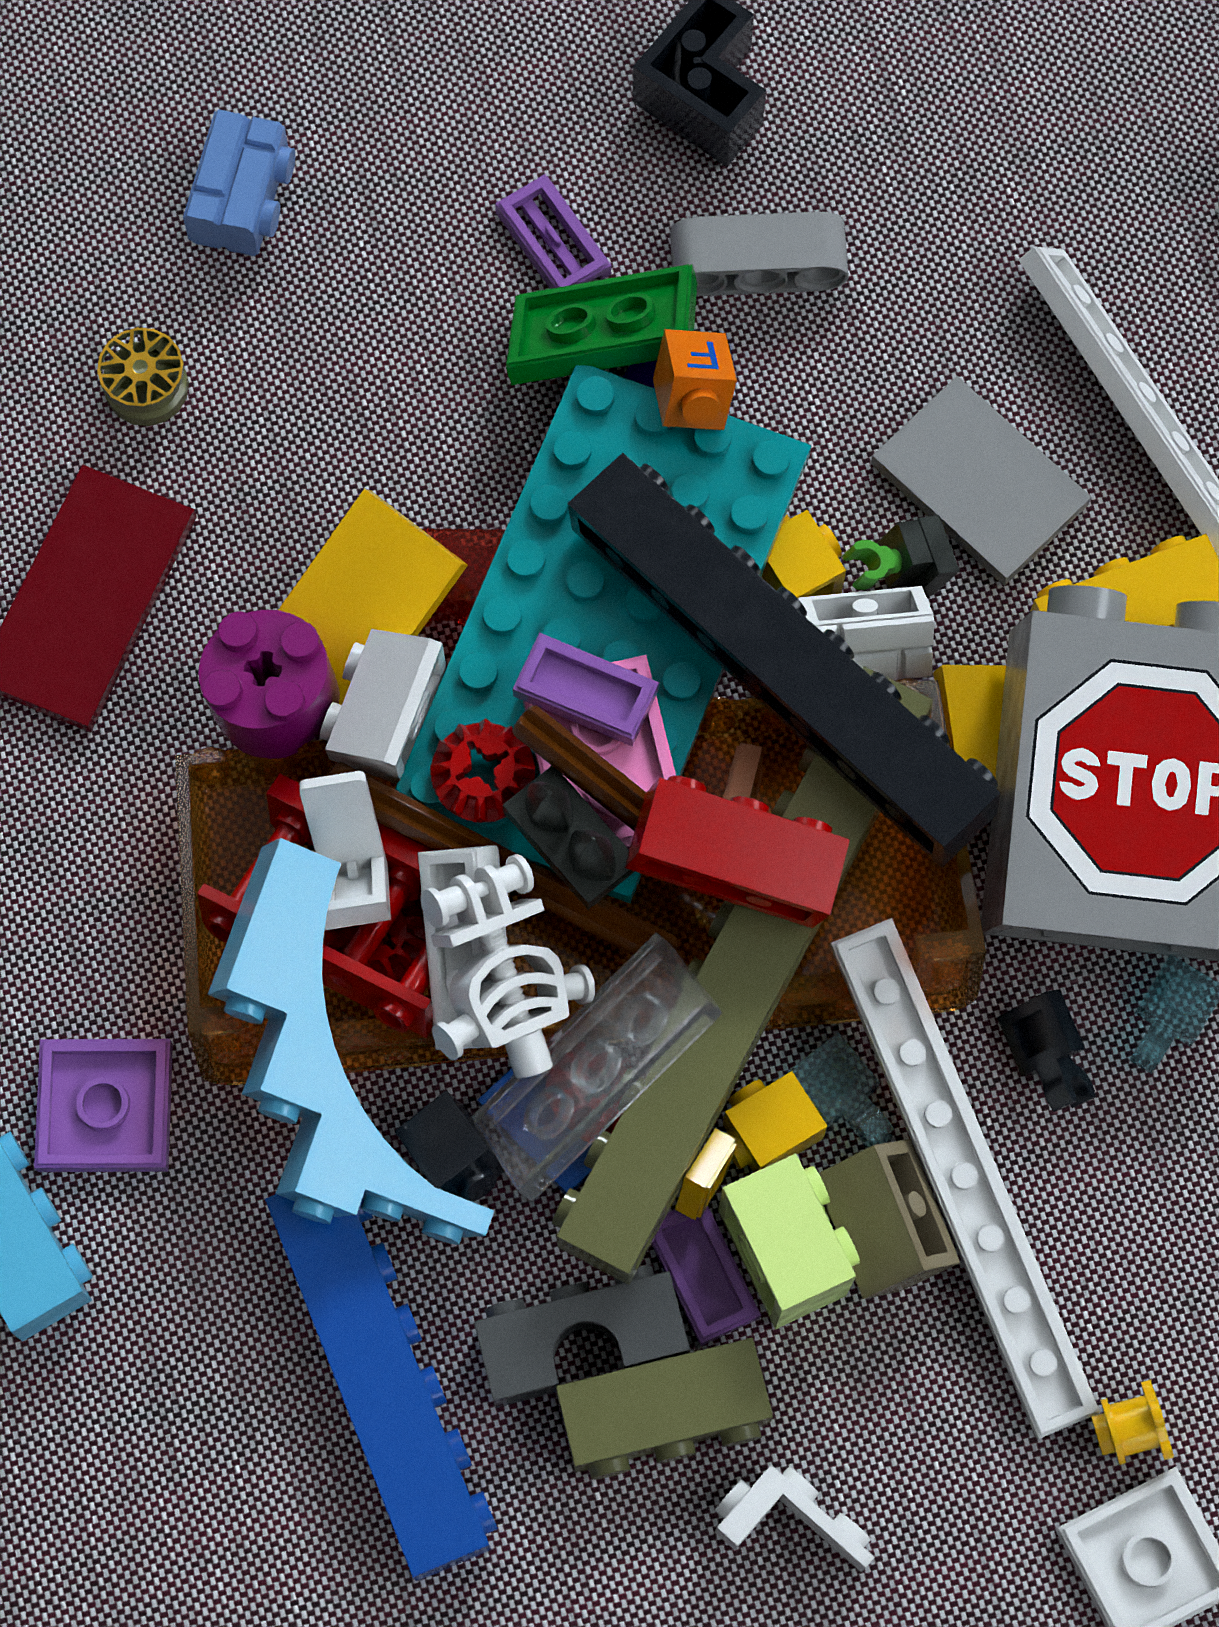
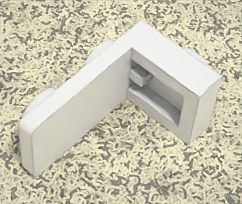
M355 771L302 780L299 784L300 797L315 852L341 863L327 910L325 930L391 920L388 864L365 773Z
M770 1465L751 1488L741 1479L715 1509L724 1518L715 1533L734 1550L740 1546L776 1502L780 1500L860 1572L866 1569L874 1559V1556L865 1549V1546L871 1541L869 1536L842 1513H839L832 1520L813 1503L819 1495L818 1491L791 1467H788L781 1474Z

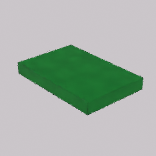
M681 265L515 296L506 370L511 385L572 375L576 365L593 366L604 370L656 361L664 329L694 331L697 279L693 265Z

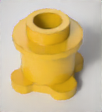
M1151 1379L1141 1382L1143 1396L1110 1405L1107 1398L1100 1401L1103 1413L1091 1416L1102 1456L1115 1453L1119 1465L1126 1464V1456L1159 1447L1164 1460L1174 1458L1163 1414Z

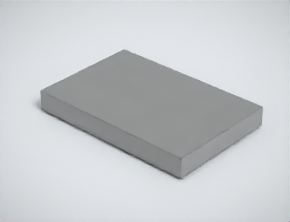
M958 376L872 455L871 465L928 517L939 515L945 532L1004 586L1089 505L1092 498Z

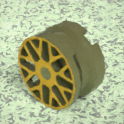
M137 327L122 331L107 342L100 353L97 367L100 383L108 406L119 418L132 425L151 426L165 422L179 412L187 399L189 381L180 349L168 335L156 329ZM139 334L141 341L135 342V335ZM130 337L129 343H124L121 340ZM114 345L121 348L116 353L111 350V347ZM108 354L111 357L110 361L103 362Z

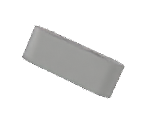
M797 212L701 216L680 220L672 225L670 229L672 267L687 264L693 265L697 279L696 296L824 291L840 287L849 278L845 222L840 215L835 213Z

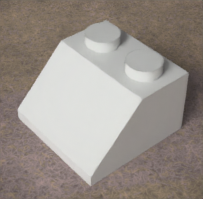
M371 629L365 645L357 642L354 643L343 671L342 678L351 681L343 704L331 703L320 731V738L328 741L325 750L329 760L343 762L359 771L395 784L401 780L405 764L446 670L442 642L431 638Z

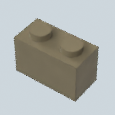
M911 1139L873 1145L819 1173L830 1198V1203L824 1205L826 1214L834 1223L836 1229L842 1226L846 1229L858 1253L860 1263L852 1268L856 1274L854 1281L857 1283L863 1299L900 1292L960 1263Z

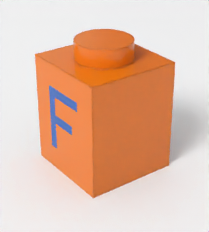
M664 329L653 376L662 426L724 430L737 382L726 333Z

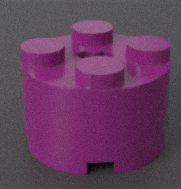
M270 609L247 613L236 611L228 614L221 620L218 630L206 644L200 658L198 672L200 688L217 725L229 741L239 750L255 757L267 759L285 758L298 753L297 748L316 738V740H319L322 724L331 703L339 704V686L317 630L310 623L288 612Z

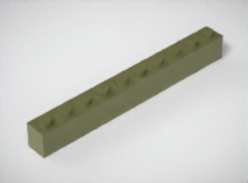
M863 666V669L869 675H871L874 672L873 670ZM886 677L897 688L902 697L900 702L917 718L922 714L930 717L933 699ZM807 746L798 765V770L806 773L795 794L786 789L783 791L771 814L792 821L796 817L817 819L829 824L832 827V834L850 839L837 894L880 811ZM726 900L723 902L708 932V936L716 939L705 961L697 957L693 958L679 984L677 992L685 996L674 1018L663 1014L649 1039L646 1049L655 1054L643 1076L633 1071L618 1096L615 1107L623 1111L612 1134L602 1129L588 1151L584 1165L592 1169L584 1186L580 1192L570 1188L554 1215L552 1224L560 1228L556 1236L558 1248L630 1285L680 1191L685 1176L698 1157L821 923L814 928H809L738 904L734 905Z

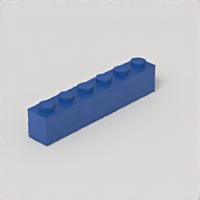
M277 1194L265 1198L412 1577L417 1582L490 1551L491 1547L486 1534L498 1530L483 1491L472 1496L468 1492L460 1471L473 1465L458 1428L446 1433L444 1432L435 1408L446 1404L447 1400L433 1365L421 1370L418 1367L410 1345L422 1341L408 1303L397 1308L393 1304L386 1284L398 1278L384 1243L381 1242L374 1246L369 1244L361 1223L372 1219L373 1215L362 1210L364 1199L361 1200L357 1215L333 1216L331 1224H324L292 1212L295 1203L293 1200Z

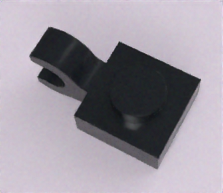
M1060 989L1045 991L997 1017L1021 1076L1039 1074L1045 1098L1054 1112L1068 1105L1075 1108L1096 1098L1090 1078L1071 1059V1056L1081 1052L1085 1047Z

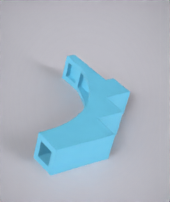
M282 838L262 846L208 995L226 1002L224 1011L235 1018L254 1024H262L264 1018L268 1019L242 1095L260 1101L258 1111L275 1120L296 1124L298 1117L302 1118L276 1194L295 1201L292 1212L324 1224H331L333 1216L357 1215L361 1200L364 1199L363 1211L394 1222H400L402 1214L424 1222L423 1234L442 1242L460 1245L462 1237L486 1236L494 1210L435 1188L412 1169L387 1143L365 1113L343 1070L329 1026L322 980L323 937L327 910L341 863Z

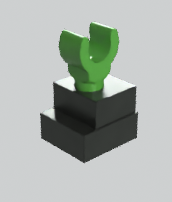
M939 515L921 517L913 521L898 522L877 543L871 540L857 541L842 555L845 561L853 559L862 561L869 570L865 571L853 582L852 585L857 590L870 589L880 579L884 578L888 588L922 586L926 597L933 596L960 571Z

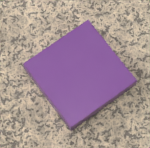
M40 1039L35 1170L37 1172H169L173 1043L171 1040Z

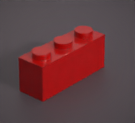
M670 776L668 780L659 777L645 793L626 860V869L809 928L816 927L831 915L850 839L832 834V827L829 824L809 817H796L792 821L770 814L768 805L753 798L736 796L732 797L731 800L706 793L707 787L703 783L683 776Z

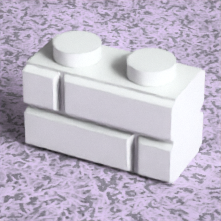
M922 586L798 598L807 611L806 618L822 632L826 629H831L841 636L854 653L853 660L862 668L865 666L902 685L907 684L912 678L932 676L933 652L931 645H933L934 617Z

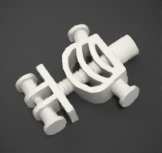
M520 854L509 856L505 866L496 869L490 864L477 868L474 875L475 884L467 875L461 874L450 880L449 888L438 891L436 888L430 887L423 890L421 893V905L427 920L435 928L447 925L449 916L456 914L459 924L430 935L434 947H455L479 937L480 948L483 949L468 959L452 978L449 996L458 1018L449 1024L440 1021L432 1027V1034L436 1044L452 1060H456L463 1055V1047L469 1042L474 1047L497 1048L505 1044L515 1078H526L545 1072L553 1067L542 1028L569 1016V1000H575L581 1005L591 1003L595 996V983L591 971L584 964L575 965L570 969L569 974H564L559 957L549 948L507 944L508 939L505 937L506 933L503 931V927L545 911L541 899H519L510 903L507 893L516 890L520 894L530 892L534 886L533 873L528 862ZM513 957H524L533 967L534 972H517L515 969L516 964L513 963ZM489 973L491 975V978L481 984L483 979ZM526 984L537 985L538 997L525 996L522 994L523 989L521 986Z

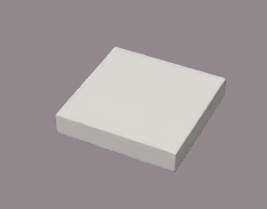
M1177 1467L1055 1529L1106 1627H1173L1219 1603V1545Z

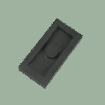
M550 766L503 804V813L588 910L635 872L625 868L629 849L563 774L553 766Z

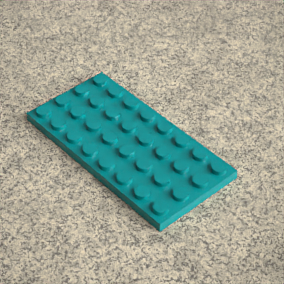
M576 365L405 764L401 780L398 781L395 790L555 873L507 817L494 822L479 823L462 819L447 810L435 794L430 765L432 764L438 741L444 740L456 729L458 724L469 725L479 723L486 718L494 724L514 727L517 720L525 712L523 700L513 696V687L539 632L609 662L643 655L647 656L652 680L659 682V690L656 696L676 776H682L724 668L572 530L567 503L620 454L624 453L638 467L646 463L654 468L666 481L670 489L668 494L684 508L688 504H692L702 511L714 526V535L730 549L734 545L744 549L758 564L761 570L760 576H762L809 459L812 445L730 415L727 417L724 430L662 426L654 388L593 366ZM474 749L471 750L472 770L465 774L464 777L471 779L479 776L484 784H489L492 792L496 791L493 769L501 764V761L495 759L491 762H486L481 754L477 755ZM531 750L535 764V778H537L540 772L535 752ZM634 872L607 895L630 904L642 873Z

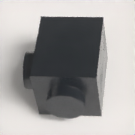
M447 1090L394 1131L435 1188L471 1202L489 1193L495 1186L497 1177L510 1168L469 1110Z

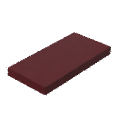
M82 464L0 626V696L91 733L197 518L195 509Z

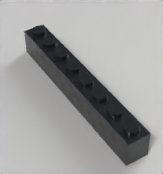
M624 453L620 454L567 503L572 530L935 863L943 868L997 815L1000 792L996 789L998 783L993 774L978 760L969 758L965 761L948 746L950 741L947 734L933 719L924 714L917 718L900 702L902 697L897 688L884 675L876 671L869 675L853 660L854 653L841 636L831 629H826L822 632L806 618L807 611L792 592L784 587H780L776 591L760 576L761 570L758 564L744 549L737 545L730 549L714 535V526L702 511L692 504H688L684 508L668 494L670 489L666 481L654 468L646 463L638 467Z

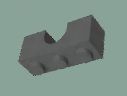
M641 1266L638 1268L630 1285L614 1277L616 1285L590 1291L587 1282L557 1288L549 1293L551 1302L525 1308L523 1299L505 1301L487 1307L485 1309L487 1318L474 1321L495 1408L556 1393V1386L559 1385L554 1365L556 1351L565 1338L578 1331H596L608 1337L618 1350L623 1369L688 1354L690 1347L670 1272L667 1271L654 1275L652 1266Z

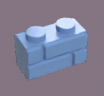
M220 109L214 111L183 215L189 240L194 244L218 249L225 247L228 251L250 256L259 254L263 237H273L277 230L280 217V202L274 201L278 185L279 183L289 184L294 170L296 153L294 148L288 147L285 126L280 122L258 117L249 119L244 114Z

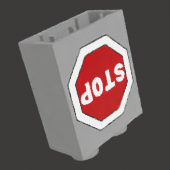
M1080 585L1050 588L1047 612L1032 610L1009 631L996 763V780L998 783L996 789L1000 792L997 815L991 820L980 934L1219 961V602L1187 601L1178 603L1176 605L1175 625L1171 627L1125 621L1127 595L1116 590Z

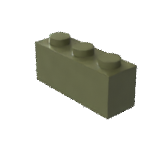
M753 1337L556 1386L557 1398L575 1473L589 1470L592 1480L608 1478L631 1470L629 1459L655 1453L657 1464L697 1454L694 1443L717 1437L721 1438L723 1447L736 1446L760 1439L762 1436L759 1427L769 1425L773 1419Z

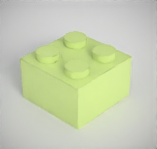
M793 1154L723 1187L718 1209L775 1329L847 1296L856 1277L852 1267L860 1263L856 1248L846 1229L842 1226L833 1230L826 1215L824 1205L830 1203V1198L818 1171L814 1166L804 1169L797 1154Z

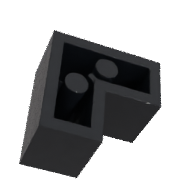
M690 0L633 66L632 103L719 163L728 167L763 126L766 89L736 69L751 51L754 14L734 0Z

